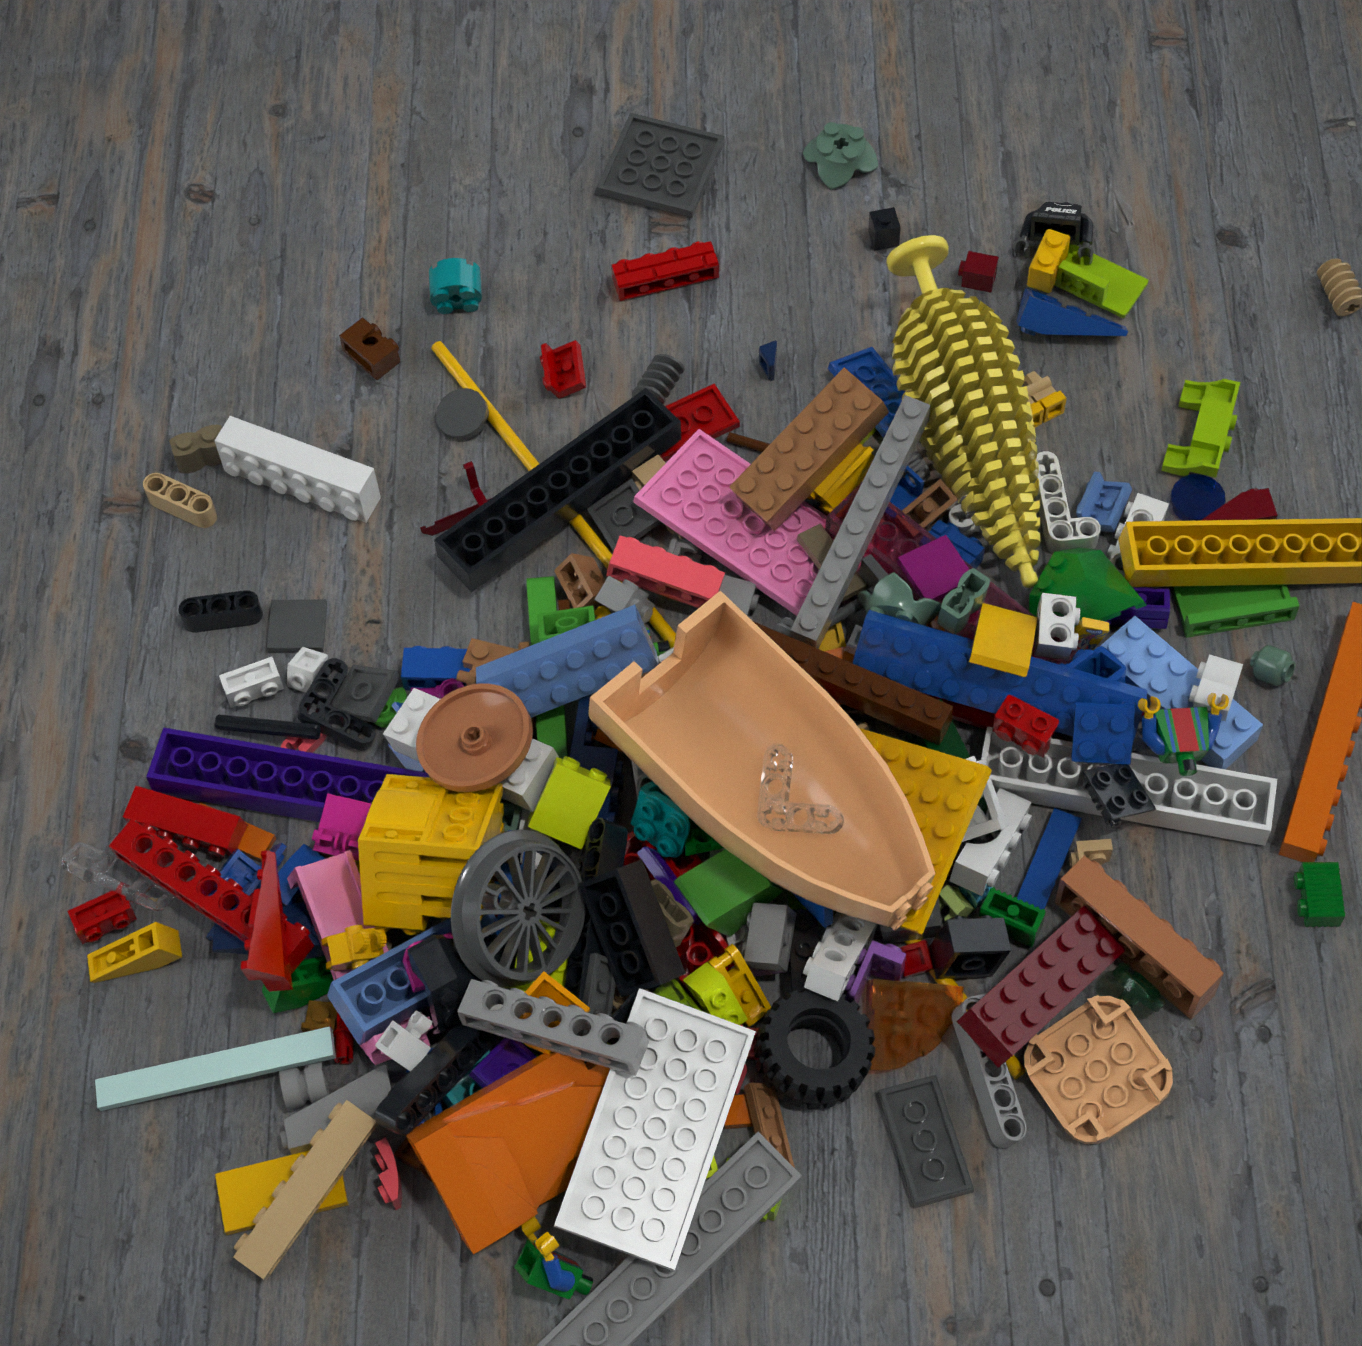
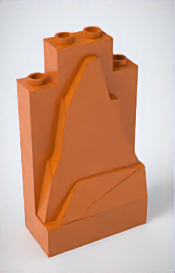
M552 1052L551 1054L543 1053L418 1125L406 1135L450 1213L448 1215L461 1239L473 1255L537 1215V1209L541 1204L567 1190L610 1068L590 1062L585 1064L584 1060L557 1052Z

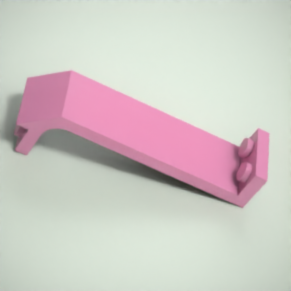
M350 850L302 867H295L288 876L287 880L290 888H300L327 962L331 960L329 947L322 946L321 939L326 936L343 933L346 927L353 925H362L363 929L373 928L363 924L361 879ZM387 945L383 947L384 953L389 951ZM353 970L330 971L333 979L336 980ZM410 1018L399 1023V1025L406 1028ZM433 1024L428 1029V1031L422 1034L419 1038L428 1046H430V1043L426 1034L434 1028ZM383 1033L373 1036L369 1041L360 1045L374 1065L391 1060L390 1057L375 1047Z

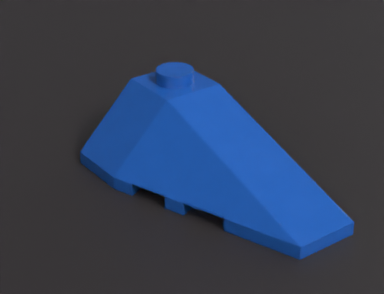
M1029 288L1024 290L1016 320L1018 326L1021 327L1020 330L1033 336H1035L1036 332L1045 335L1127 336L1128 334L1126 326L1095 314H1091L1090 317L1086 316V312L1079 307L1067 305L1065 308L1061 306L1062 303L1058 302V299Z

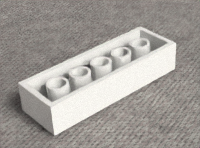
M229 416L214 440L223 468L231 476L244 477L256 485L263 484L280 494L287 493L295 496L304 503L311 502L319 505L326 511L344 514L350 520H360L366 523L381 498L374 468L238 418Z
M413 688L383 733L394 751L419 761L416 751L418 730L425 715L440 700L439 698ZM532 739L529 751L523 762L509 777L500 782L503 783L502 799L533 812L554 767V760L556 757H559L554 748Z

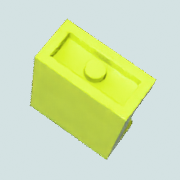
M565 756L561 759L556 757L554 767L534 811H531L528 816V827L582 849L588 836L589 827L597 818L611 788L610 779L606 778L607 774L596 768L587 770L580 767V763L573 758Z

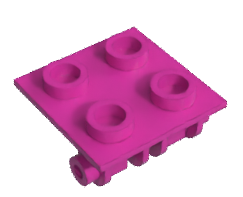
M327 793L318 830L315 829L312 835V841H315L313 850L335 856L350 850L354 860L359 861L358 838L364 827L371 803Z

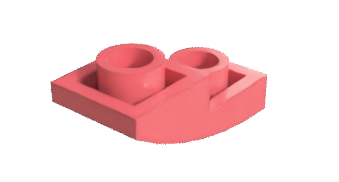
M385 1137L375 1143L379 1153L374 1155L382 1170V1173L378 1175L382 1185L377 1187L385 1204L392 1202L395 1210H398L402 1206L401 1176L392 1149Z

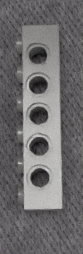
M471 979L457 1011L462 1025L634 1076L637 1075L649 1044L646 1029H643L637 1023L626 1022L625 1024L615 1021L612 1017L603 1013H598L597 1015L587 1013L576 1005H568L566 1007L556 1004L554 1000L548 997L540 996L535 998L528 996L520 989H504L489 980H482L480 982ZM494 1005H503L499 1010H490ZM524 1013H532L531 1016L526 1019H519V1017ZM553 1021L561 1022L557 1027H547ZM581 1030H590L585 1036H577V1033ZM611 1038L619 1039L613 1045L605 1044Z

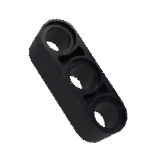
M250 590L190 597L184 599L178 608L184 627L187 631L195 633L257 624L263 617L258 596Z

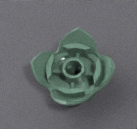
M827 123L824 126V130L812 139L803 151L806 161L817 163L820 179L831 190L846 184L851 179L855 170L868 173L878 168L876 153L865 139L863 129L848 124Z
M895 572L879 580L875 585L872 595L864 590L858 593L859 602L864 608L866 615L869 610L924 626L936 618L942 603L931 598H919L915 601L912 589L908 583Z

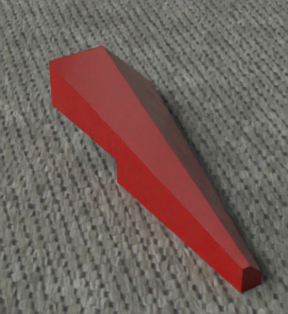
M265 850L261 851L262 869H259L257 872V878L261 880V888L254 890L248 922L250 928L249 939L245 940L244 944L245 950H248V960L241 961V971L249 981L261 980L269 992L293 990L275 852Z

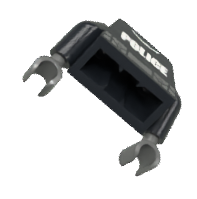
M1045 202L1038 210L1026 215L1020 232L1021 239L1015 241L1013 246L1015 255L1017 257L1019 251L1024 249V256L1028 258L1031 254L1028 241L1041 242L1046 230L1051 229L1069 235V245L1079 246L1080 243L1082 246L1078 249V263L1080 264L1082 256H1088L1090 258L1089 264H1091L1093 261V249L1090 245L1093 244V222L1086 214L1081 213V205L1068 202Z

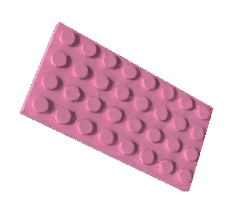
M698 429L634 496L633 503L744 580L754 583L757 589L797 616L819 572L817 566L796 540L797 536L821 523L834 541L841 525L806 501H803L774 532L740 501L729 488L751 464ZM868 545L863 558L872 554L875 548ZM861 562L856 570L857 572L861 567Z

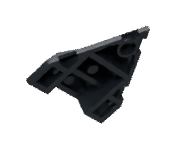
M433 935L407 949L412 971L425 985L429 1008L422 1011V1014L426 1017L430 1016L434 1027L428 1032L429 1035L439 1034L457 1025L461 1021L457 1011L471 979L482 982L462 961L453 938H446L444 935ZM498 935L484 937L487 948ZM507 942L494 956V959L498 963L500 962Z

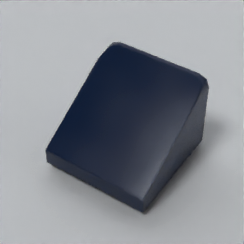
M776 340L759 346V364L767 378L773 381L777 361Z

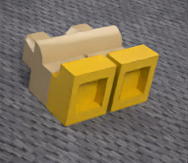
M1035 371L1027 374L1023 385L1027 386L1028 402H1030L1033 414L1034 427L1042 424V421L1045 423L1063 414L1067 397L1061 390L1057 392L1052 387L1048 376L1041 378Z

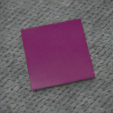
M947 535L898 557L897 563L920 598H931L935 601L944 598L950 591L957 588L962 575L970 570Z

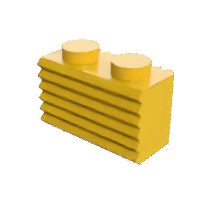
M1051 229L1046 230L1029 267L1026 284L1028 287L1046 293L1052 292L1057 278L1058 267L1063 260L1066 261L1068 256L1069 235Z

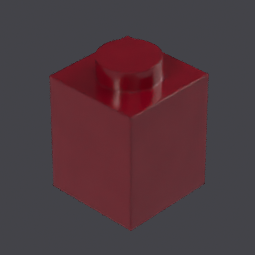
M968 251L966 261L961 260L958 276H962L961 287L992 293L999 257Z

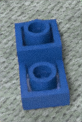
M303 844L278 872L281 899L285 905L295 904L301 894L300 888L291 889L287 880L294 868L327 859L306 844Z

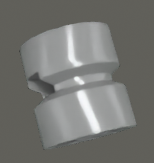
M323 1062L306 1065L304 1071H300L298 1068L279 1071L282 1094L287 1110L305 1106L307 1100H310L313 1104L330 1094Z

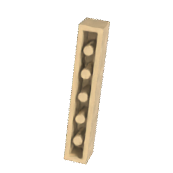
M348 1100L343 1105L338 1103L328 1116L331 1120L325 1130L320 1128L315 1133L309 1143L313 1147L306 1157L301 1154L291 1167V1170L294 1172L287 1183L284 1180L279 1183L272 1194L275 1198L268 1209L263 1207L253 1220V1223L256 1224L249 1235L244 1233L234 1246L237 1252L233 1258L264 1280H267L378 1126L376 1120Z

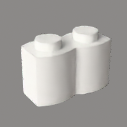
M1209 654L1207 663L1202 661L1200 663L1196 678L1201 679L1199 686L1193 685L1189 702L1194 703L1193 707H1207V710L1211 711V706L1207 702L1208 695L1211 693L1216 694V705L1221 702L1222 694L1227 695L1229 698L1228 706L1220 710L1222 714L1221 720L1226 722L1243 664Z

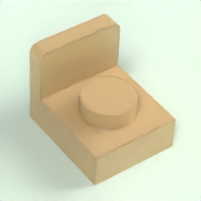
M1112 840L1076 841L1074 851L1069 853L1070 868L1084 855L1100 865L1110 862L1113 851Z

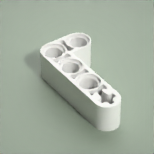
M1049 451L1038 453L1036 461L1039 464V493L1036 496V500H1040L1039 515L1048 551L1053 554L1054 551L1077 547L1095 549L1100 534L1099 522L1092 517L1071 518L1057 456Z

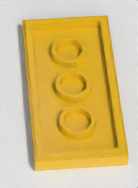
M983 603L969 662L1026 677L1029 670L1038 617Z
M309 1151L216 1173L215 1177L225 1234L231 1235L254 1229L256 1224L253 1223V1220L263 1207L269 1208L275 1199L272 1194L282 1180L287 1183L294 1173L291 1170L294 1162L301 1154L306 1157ZM343 1175L316 1213L349 1205Z

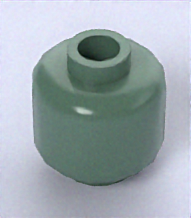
M1266 645L1260 651H1255L1250 661L1255 678L1274 686H1280L1284 682H1289L1295 671V662L1291 653L1271 645Z

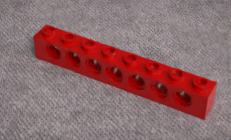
M131 819L109 844V847L118 859L243 942L249 939L250 928L248 922L254 893L247 895L243 892L242 886L233 879L224 880L221 878V873L213 866L207 864L204 867L199 863L200 860L190 851L181 852L177 849L178 845L167 836L161 839L156 835L157 832L145 822L140 825ZM173 862L170 866L165 867L168 863ZM194 876L192 880L187 881L188 878ZM217 890L213 895L208 896L211 891ZM239 904L236 909L230 910L232 906ZM283 913L292 974L314 947V944L308 936L310 931L298 922L294 925L288 922V917Z

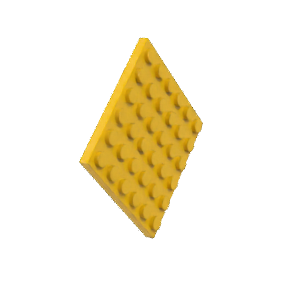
M859 728L888 765L907 798L923 835L935 871V876L931 883L933 889L926 896L928 900L919 910L914 911L911 909L905 915L907 917L906 921L900 926L903 929L922 935L992 770L983 764Z

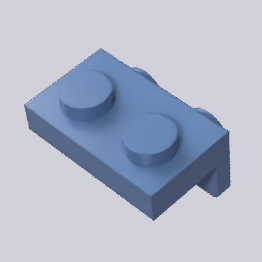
M1094 472L1090 481L1086 484L1081 502L1077 505V517H1092L1099 522L1100 531L1114 532L1132 492L1130 484L1126 482L1104 481L1100 472Z

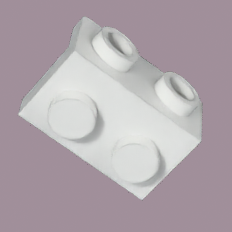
M273 657L219 675L231 708L247 705L252 700L263 696H272L284 689Z

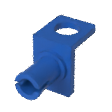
M908 465L886 508L889 515L898 520V513L923 493L924 481ZM908 475L915 481L916 485L911 482Z

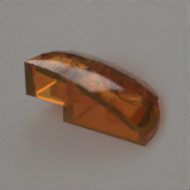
M880 979L867 980L866 1015L870 1020L867 1029L874 1030L875 1040L872 1045L876 1047L875 1056L871 1061L872 1065L869 1070L900 1068L920 1056H926L942 1042L941 1038L948 1027L953 1024L952 1013L962 1003L964 986Z

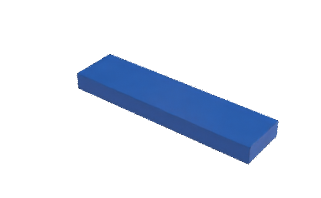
M1054 808L1017 896L1018 900L1028 901L1029 905L1039 906L1040 910L1046 908L1082 818Z

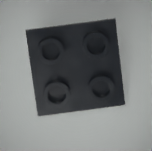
M1113 764L1082 772L1084 774L1082 779L1084 782L1083 787L1089 793L1092 802L1098 803L1096 809L1098 811L1102 810L1101 815L1106 825L1115 828L1122 823L1120 818L1156 810V807L1129 764Z

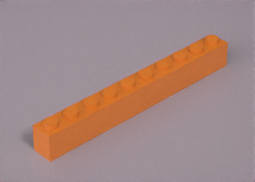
M1352 602L1345 621L1278 854L1301 862H1315L1317 855L1323 857L1328 841L1323 839L1324 831L1330 832L1335 816L1330 814L1331 806L1337 807L1342 791L1336 789L1338 781L1344 782L1348 770V765L1343 763L1345 757H1351L1355 741L1350 740L1352 732L1357 734L1362 717L1357 716L1358 710L1362 709V604Z

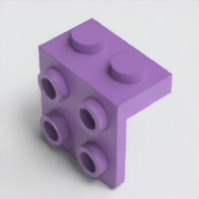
M872 940L869 949L863 948L857 962L859 967L856 975L852 974L845 990L847 991L845 1000L849 1003L854 1000L858 1004L871 974L899 985L903 977L906 953H903L899 947L893 944L883 945Z

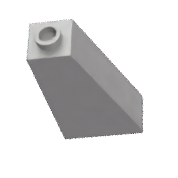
M387 1066L377 1067L284 1119L285 1131L280 1132L284 1150L289 1149L292 1155L311 1150L313 1146L309 1143L315 1133L320 1128L326 1129L331 1122L328 1116L338 1103L343 1105L346 1100L375 1120L377 1107L392 1089ZM378 1125L369 1139L395 1132Z

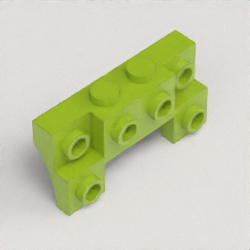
M1228 379L1213 382L1185 380L1178 407L1199 411L1190 446L1168 444L1161 471L1188 477L1189 472L1214 478L1217 477L1223 452H1229L1232 437L1227 436L1228 430L1234 431L1238 415H1234L1233 410L1241 382Z

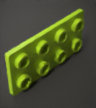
M1069 245L1066 261L1063 260L1058 267L1054 285L1121 318H1125L1147 287L1149 280L1094 253L1091 264H1089L1090 258L1088 256H1082L1079 264L1077 255L1080 247Z

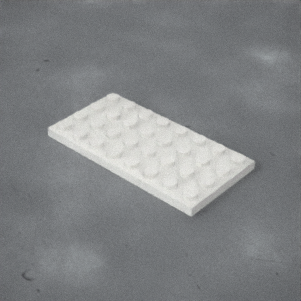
M639 988L627 1022L637 1023L643 1029H646L649 1044L636 1076L610 1068L553 1227L674 1271L756 1031Z

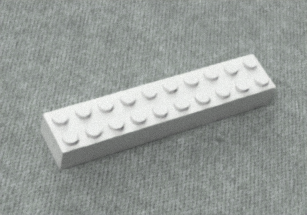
M987 727L981 760L985 759L986 766L992 770L990 777L996 793L999 788H1002L1034 804L1102 816V810L1098 811L1096 809L1098 803L1092 802V798L1083 787L1084 782L1082 779L1084 774L1082 772L1113 764L1071 761L1072 742L1051 738L1049 750L1044 758L1037 754L1031 755L1016 743L1000 739L992 731V727ZM1136 753L1131 754V765L1129 766L1156 807V810L1120 818L1121 820L1257 845H1266L1272 827L1277 779L1197 764V773L1185 777L1180 776L1177 763H1162L1158 757Z

